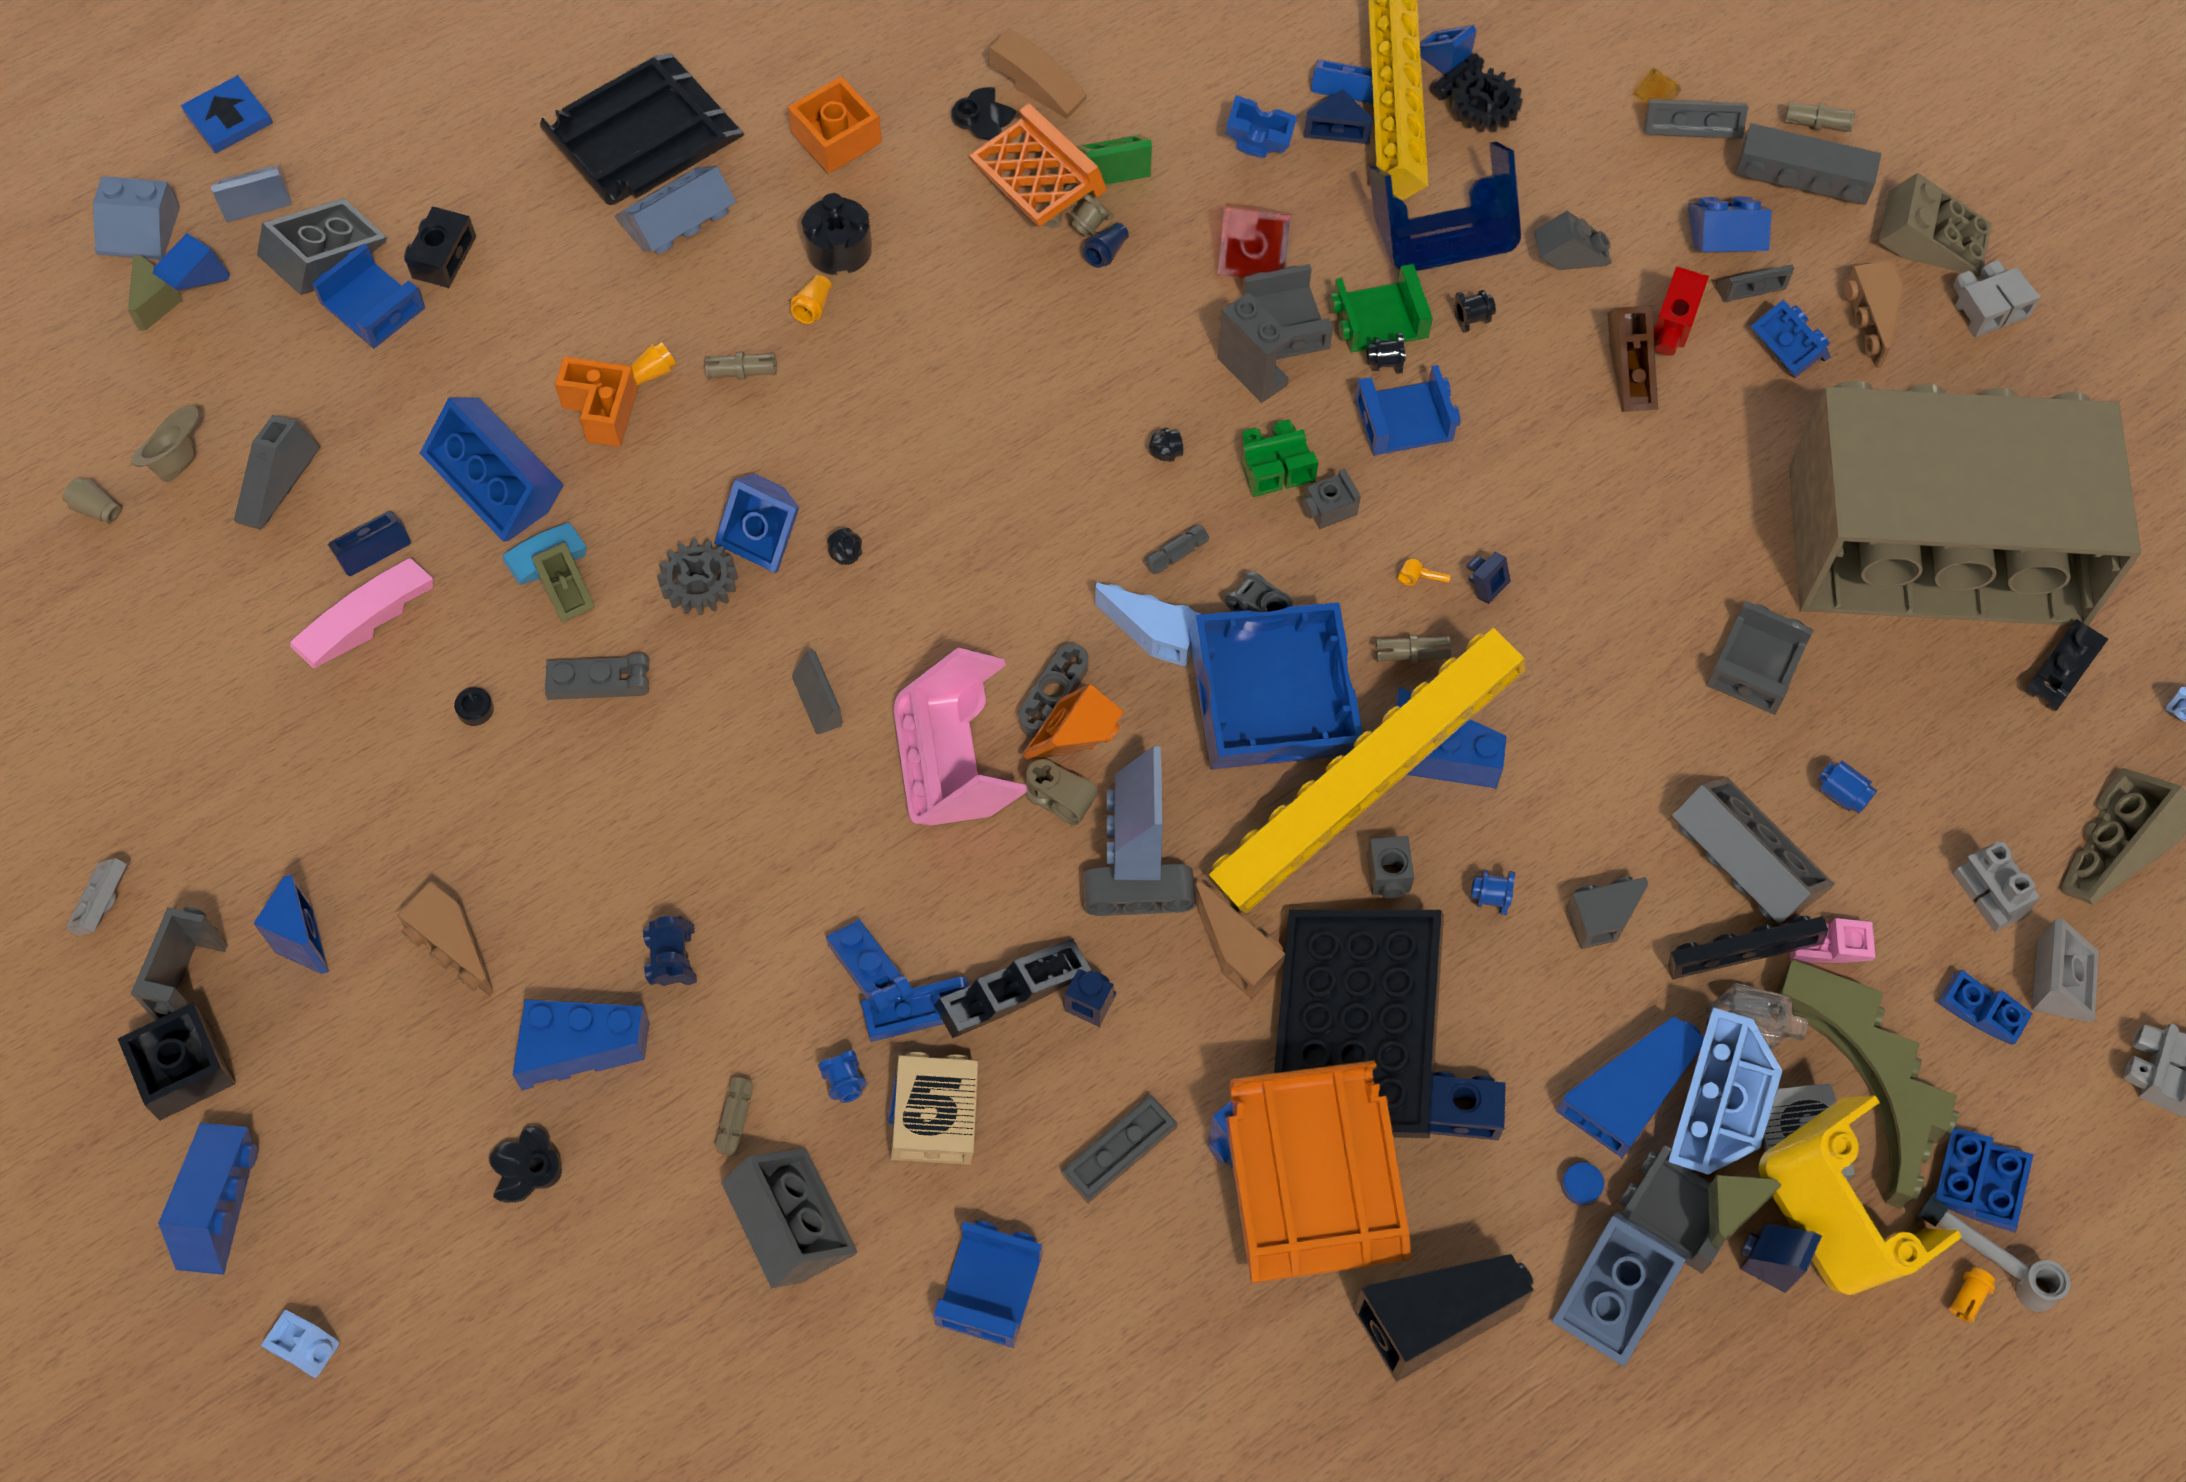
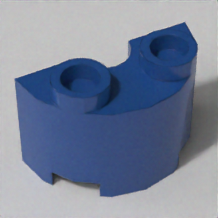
M1235 95L1227 122L1226 134L1227 136L1231 135L1237 142L1236 148L1248 155L1266 158V154L1269 152L1279 151L1282 154L1289 147L1297 116L1280 109L1264 112L1258 108L1257 102Z

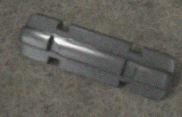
M1196 525L1186 531V534H1181L1161 547L1158 552L1147 556L1145 564L1152 574H1159L1168 568V565H1173L1193 552L1197 546L1200 547L1208 542L1209 535L1202 525Z

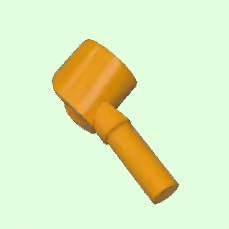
M1409 559L1401 568L1398 581L1407 586H1414L1420 577L1449 583L1451 575L1423 568L1420 561Z

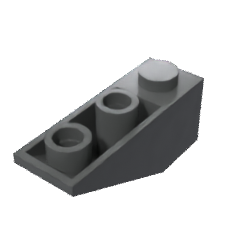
M272 415L253 440L234 521L236 523L261 530L320 448L297 421Z

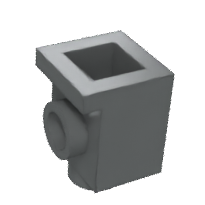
M1343 469L1334 477L1307 486L1302 505L1309 519L1313 518L1318 528L1322 529L1356 516L1361 495L1346 469Z

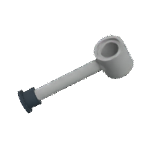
M1935 1192L1930 1195L1916 1215L1915 1219L1919 1221L1920 1218H1923L1934 1227L1938 1224L1944 1229L1959 1230L1962 1235L1960 1240L2019 1279L2016 1285V1293L2018 1299L2026 1308L2035 1312L2048 1311L2069 1292L2070 1278L2061 1265L2050 1260H2042L2034 1265L2027 1266L1948 1212L1949 1207L1935 1198L1937 1195ZM2036 1279L2044 1281L2049 1286L2050 1294L2038 1288Z

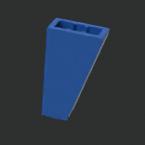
M1673 1016L1570 1090L1562 1099L1556 1112L1623 1159L1701 1050L1704 1036L1701 1035L1699 1029L1692 1023L1684 1020L1680 1021Z

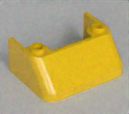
M1876 1096L1841 1098L1766 1151L1759 1162L1761 1178L1776 1179L1781 1184L1773 1198L1790 1226L1794 1229L1812 1231L1822 1236L1813 1255L1812 1262L1827 1286L1839 1294H1857L1912 1274L1962 1238L1959 1230L1924 1228L1916 1235L1908 1232H1896L1883 1240L1843 1175L1842 1170L1854 1162L1859 1151L1858 1140L1849 1124L1880 1103Z

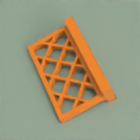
M1029 103L1018 110L1022 119L969 155L972 163L1038 227L1089 192L1097 198L1107 191L1099 167ZM1022 132L1026 135L1024 142L1011 143V140ZM1043 151L1041 158L1027 159L1029 152ZM1021 152L1019 159L1006 160L1008 153ZM999 153L997 161L983 160L991 154ZM1060 167L1058 174L1044 175L1046 168ZM1038 168L1036 176H1023L1024 169ZM1016 169L1014 177H1001L1003 170ZM1055 184L1053 192H1040L1041 185ZM1063 184H1078L1071 191H1062ZM1033 185L1031 193L1018 194L1020 186ZM1037 202H1050V205L1038 213L1035 210Z

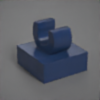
M1494 552L1486 561L1481 557L1475 556L1466 565L1467 569L1474 571L1469 577V581L1475 585L1477 598L1488 604L1511 582L1507 558L1497 552Z

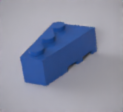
M1399 687L1395 706L1401 708L1411 699L1410 695L1412 692ZM1470 719L1407 775L1497 788L1504 767L1507 736Z

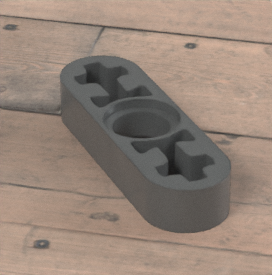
M1078 644L1062 646L1020 708L1019 725L1022 732L1027 736L1034 737L1059 699L1076 691L1088 671V653L1082 646ZM1074 657L1078 658V664L1071 665L1066 677L1063 674L1066 670V660L1071 661ZM1057 683L1064 688V693L1059 697H1049L1043 690L1047 685ZM1040 703L1045 706L1042 710V721L1037 720L1034 724L1029 723V716L1035 717L1040 711Z

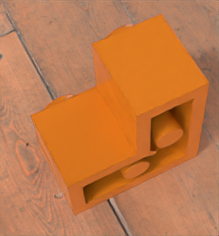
M564 356L555 382L562 409L582 411L580 421L587 442L621 447L638 392L632 366Z

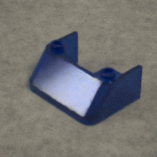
M1496 141L1490 142L1492 176L1479 178L1472 184L1469 190L1470 207L1411 219L1408 218L1406 204L1401 199L1393 196L1391 175L1375 165L1369 166L1374 218L1391 263L1399 270L1401 266L1414 264L1416 271L1513 251L1521 240L1513 149Z

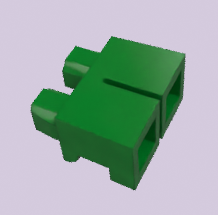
M1289 419L1273 425V437L1264 439L1260 429L1257 428L1242 432L1243 451L1241 464L1252 497L1283 490V483L1285 488L1288 489L1316 482L1319 462L1314 451L1310 452L1306 444L1304 430H1296Z

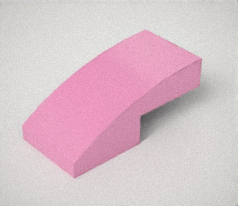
M1835 918L1830 924H1826L1828 932L1822 945L1789 952L1790 961L1793 959L1808 963L1871 961L1876 958L1872 922Z

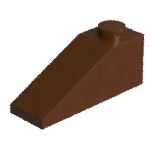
M1652 305L1616 308L1607 314L1609 345L1622 411L1657 410L1658 395Z

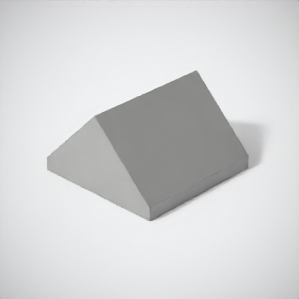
M2055 919L2037 940L2032 1010L2086 1022L2095 1021L2099 951L2064 919Z

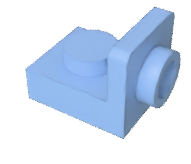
M284 1310L261 1346L272 1354L298 1367L306 1374L316 1378L339 1346V1341L316 1325Z

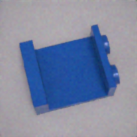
M365 243L348 253L343 260L330 270L322 273L312 283L320 304L373 349L425 309L418 287L409 280L405 284L400 285L375 264L371 251Z
M1439 365L1431 367L1428 382L1376 392L1372 377L1358 380L1355 401L1373 456L1453 441L1456 427L1460 426V413L1456 405L1452 406L1450 383L1447 377H1442Z
M976 1220L974 1224L963 1222L961 1228L962 1241L943 1300L938 1299L934 1312L935 1325L1014 1348L1041 1262L1042 1244L1036 1243L1037 1239L1023 1232H1014L1013 1236L998 1232V1228L995 1225L985 1221Z

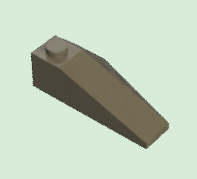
M2123 768L2101 795L2097 804L2100 810L2095 823H2089L2086 829L2087 842L2084 849L2076 853L2061 891L2065 895L2093 905L2179 843L2186 834V790L2183 786Z

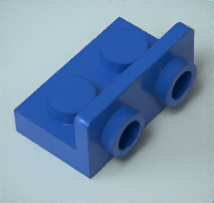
M1783 299L1752 324L1751 328L1796 378L1820 358L1824 362L1830 358L1827 348L1830 342L1818 328L1812 331L1806 324L1808 318L1797 305L1791 308Z

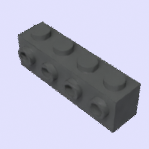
M1750 123L1743 142L1736 174L1816 194L1836 197L1850 202L1867 204L1876 183L1881 153Z

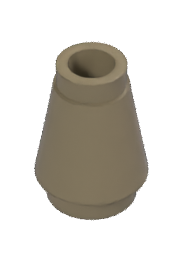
M77 477L68 484L64 491L63 500L68 503L70 509L105 521L108 524L113 523L121 512V506L116 504L90 479L83 480Z

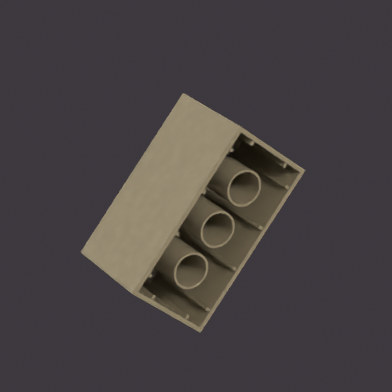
M1846 381L1834 387H1825L1789 466L1800 611L2072 626L2076 619L2089 626L2141 554L2119 402L2091 401L2089 396L2084 393L2065 392L2052 398L2018 397L2016 392L2006 388L1989 389L1978 395L1945 393L1943 388L1932 384L1917 385L1906 391L1873 389L1870 384L1863 381Z

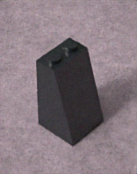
M1512 1254L1367 1285L1361 1289L1353 1311L1397 1382L1519 1313L1534 1291L1531 1286L1534 1282L1527 1267L1522 1262L1517 1263Z

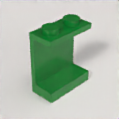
M1414 264L1401 266L1398 283L1347 292L1342 277L1335 279L1334 291L1329 294L1330 308L1333 314H1338L1340 320L1338 322L1339 335L1342 341H1347L1350 353L1366 350L1367 344H1372L1374 337H1379V340H1396V333H1403V343L1429 338L1433 316Z

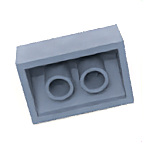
M717 166L696 167L614 216L643 251H655L656 254H659L674 246L672 240L683 234L684 237H689L702 229L700 224L711 218L712 221H715L729 213L728 207L736 203V200Z
M1153 746L1115 774V789H1107V812H1114V815H1107V838H1114V841H1107V864H1114V880H1161L1163 829L1161 746Z

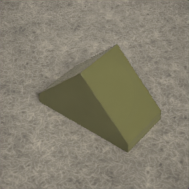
M133 255L128 312L138 330L146 331L183 300L176 289L153 274L154 265L141 255Z
M565 542L531 556L540 583L561 622L595 607Z
M1717 1175L1708 1186L1710 1244L1715 1249L1722 1245L1781 1187V1184L1776 1179Z

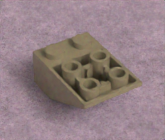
M1916 173L1889 191L1878 242L1904 259L1961 273L1970 271L1974 276L1979 277L1984 267L1992 223L1939 188L1933 182Z

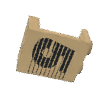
M911 1052L906 1054V1056H898L891 1160L971 1165L974 1153L978 1061L969 1060L964 1055H948L945 1059L930 1058L928 1054L922 1052Z

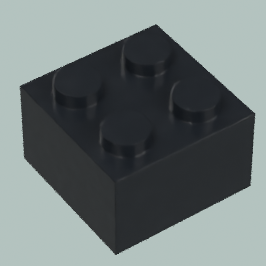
M194 1003L117 1038L144 1106L159 1121L235 1085L209 1021Z

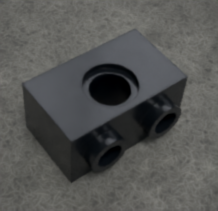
M432 206L427 217L421 220L413 243L409 244L405 250L404 260L412 279L450 288L476 239L470 216Z

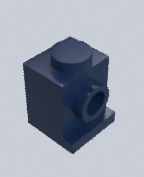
M1078 968L1065 993V1011L1100 1027L1117 994L1114 991V984L1110 983V980L1100 972L1094 970L1086 972Z

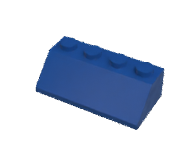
M449 397L420 451V455L503 542L511 540L546 515L564 486L480 398Z

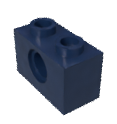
M1435 1072L1430 1134L1498 1141L1505 1127L1506 1082H1496L1493 1077L1483 1075L1465 1079L1456 1078L1454 1074L1449 1072ZM1453 1099H1466L1471 1104L1472 1109L1461 1110L1457 1108Z

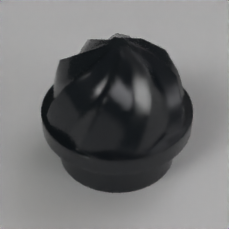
M1165 427L1152 435L1149 450L1156 459L1173 462L1176 457L1183 456V442L1178 429L1170 430L1168 427Z
M842 528L835 531L827 540V545L829 546L828 554L841 565L853 564L855 561H858V558L863 553L861 548L862 539L857 533H853L850 528Z

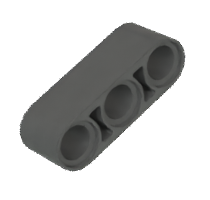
M1161 865V880H1114V867L1092 868L1083 874L1085 912L1089 915L1114 916L1180 913L1195 907L1193 869L1188 865Z

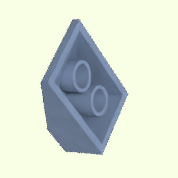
M1616 1212L1608 1222L1552 1322L1625 1367L1689 1254Z

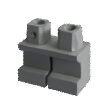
M1999 260L1989 263L1982 269L1980 276L1983 280L1978 281L1972 272L1967 271L1959 274L1953 284L1959 296L1955 308L1959 311L1964 310L1971 323L1968 329L1974 338L1998 330L2002 326L2006 327L2029 318L2041 298L2018 268L2007 271Z
M1999 841L1968 856L1967 859L1969 861L1952 873L1972 901L1980 898L1975 903V906L1994 932L2026 917L2040 898L2034 890L2035 883L2030 876L2020 871L2011 858L2012 852L2005 842Z
M2172 1023L2164 1030L2143 1024L2137 1030L2132 1045L2136 1049L2151 1054L2149 1062L2135 1056L2132 1057L2125 1068L2123 1079L2141 1088L2139 1098L2185 1118L2186 1034L2179 1032L2178 1027Z

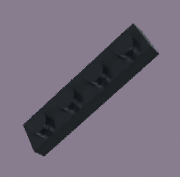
M1800 916L1789 921L1787 925L1774 928L1770 924L1754 928L1750 933L1735 936L1733 933L1723 934L1716 937L1713 942L1698 945L1696 942L1685 943L1671 952L1668 967L1672 979H1677L1814 947L1824 943L1828 928L1823 916L1812 919L1810 916Z

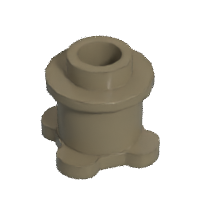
M1086 194L1083 196L1086 199L1076 212L1072 211L1070 213L1074 217L1071 224L1085 236L1089 232L1096 235V229L1106 217L1111 220L1114 215L1091 194Z

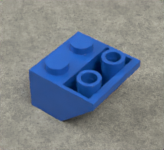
M1738 196L1732 197V202L1728 203L1727 201H1719L1717 197H1700L1699 203H1688L1694 248L1702 252L1769 251L1772 210L1762 206L1761 201L1752 200V197Z

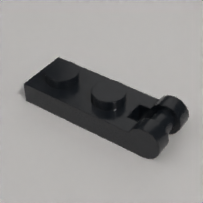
M2076 619L2027 686L2025 692L2032 697L2038 695L2049 702L2047 704L2048 707L2057 711L2108 641V638ZM2045 681L2048 682L2049 684L2053 685L2054 687H2056L2058 690H2056V689L2052 688L2051 686H2049L2048 684H2046Z

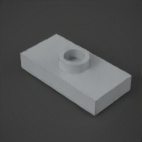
M116 858L97 863L66 926L67 931L77 936L95 931L102 914L109 911L116 899L114 890L127 865L126 863Z

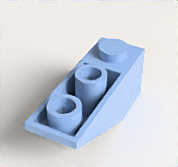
M1097 582L1095 587V605L1151 657L1186 667L1192 652L1188 630L1195 615H1201V613L1195 612L1185 605L1175 606L1161 602L1151 595L1141 596L1125 591L1118 585H1105Z

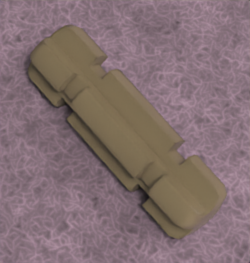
M734 1078L731 1081L729 1089L731 1097L727 1098L720 1125L722 1133L718 1134L715 1145L717 1152L720 1154L735 1156L738 1152L740 1144L738 1136L742 1135L749 1108L747 1100L751 1099L753 1091L752 1081L748 1079Z

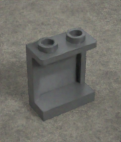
M1247 293L1222 309L1218 360L1263 403L1288 386L1289 378L1276 366L1277 353L1292 342V335L1250 293Z
M1745 601L1707 686L1775 715L1787 693L1789 683L1812 635L1813 629L1805 626L1797 619L1786 618L1770 611L1763 605Z
M1664 1145L1658 1155L1652 1151L1649 1153L1639 1169V1172L1645 1175L1640 1185L1637 1187L1631 1183L1618 1202L1625 1207L1621 1214L1689 1254L1685 1263L1703 1274L1722 1247L1720 1245L1715 1249L1710 1244L1708 1186L1711 1183L1686 1167L1668 1162L1670 1158L1669 1153L1672 1149Z

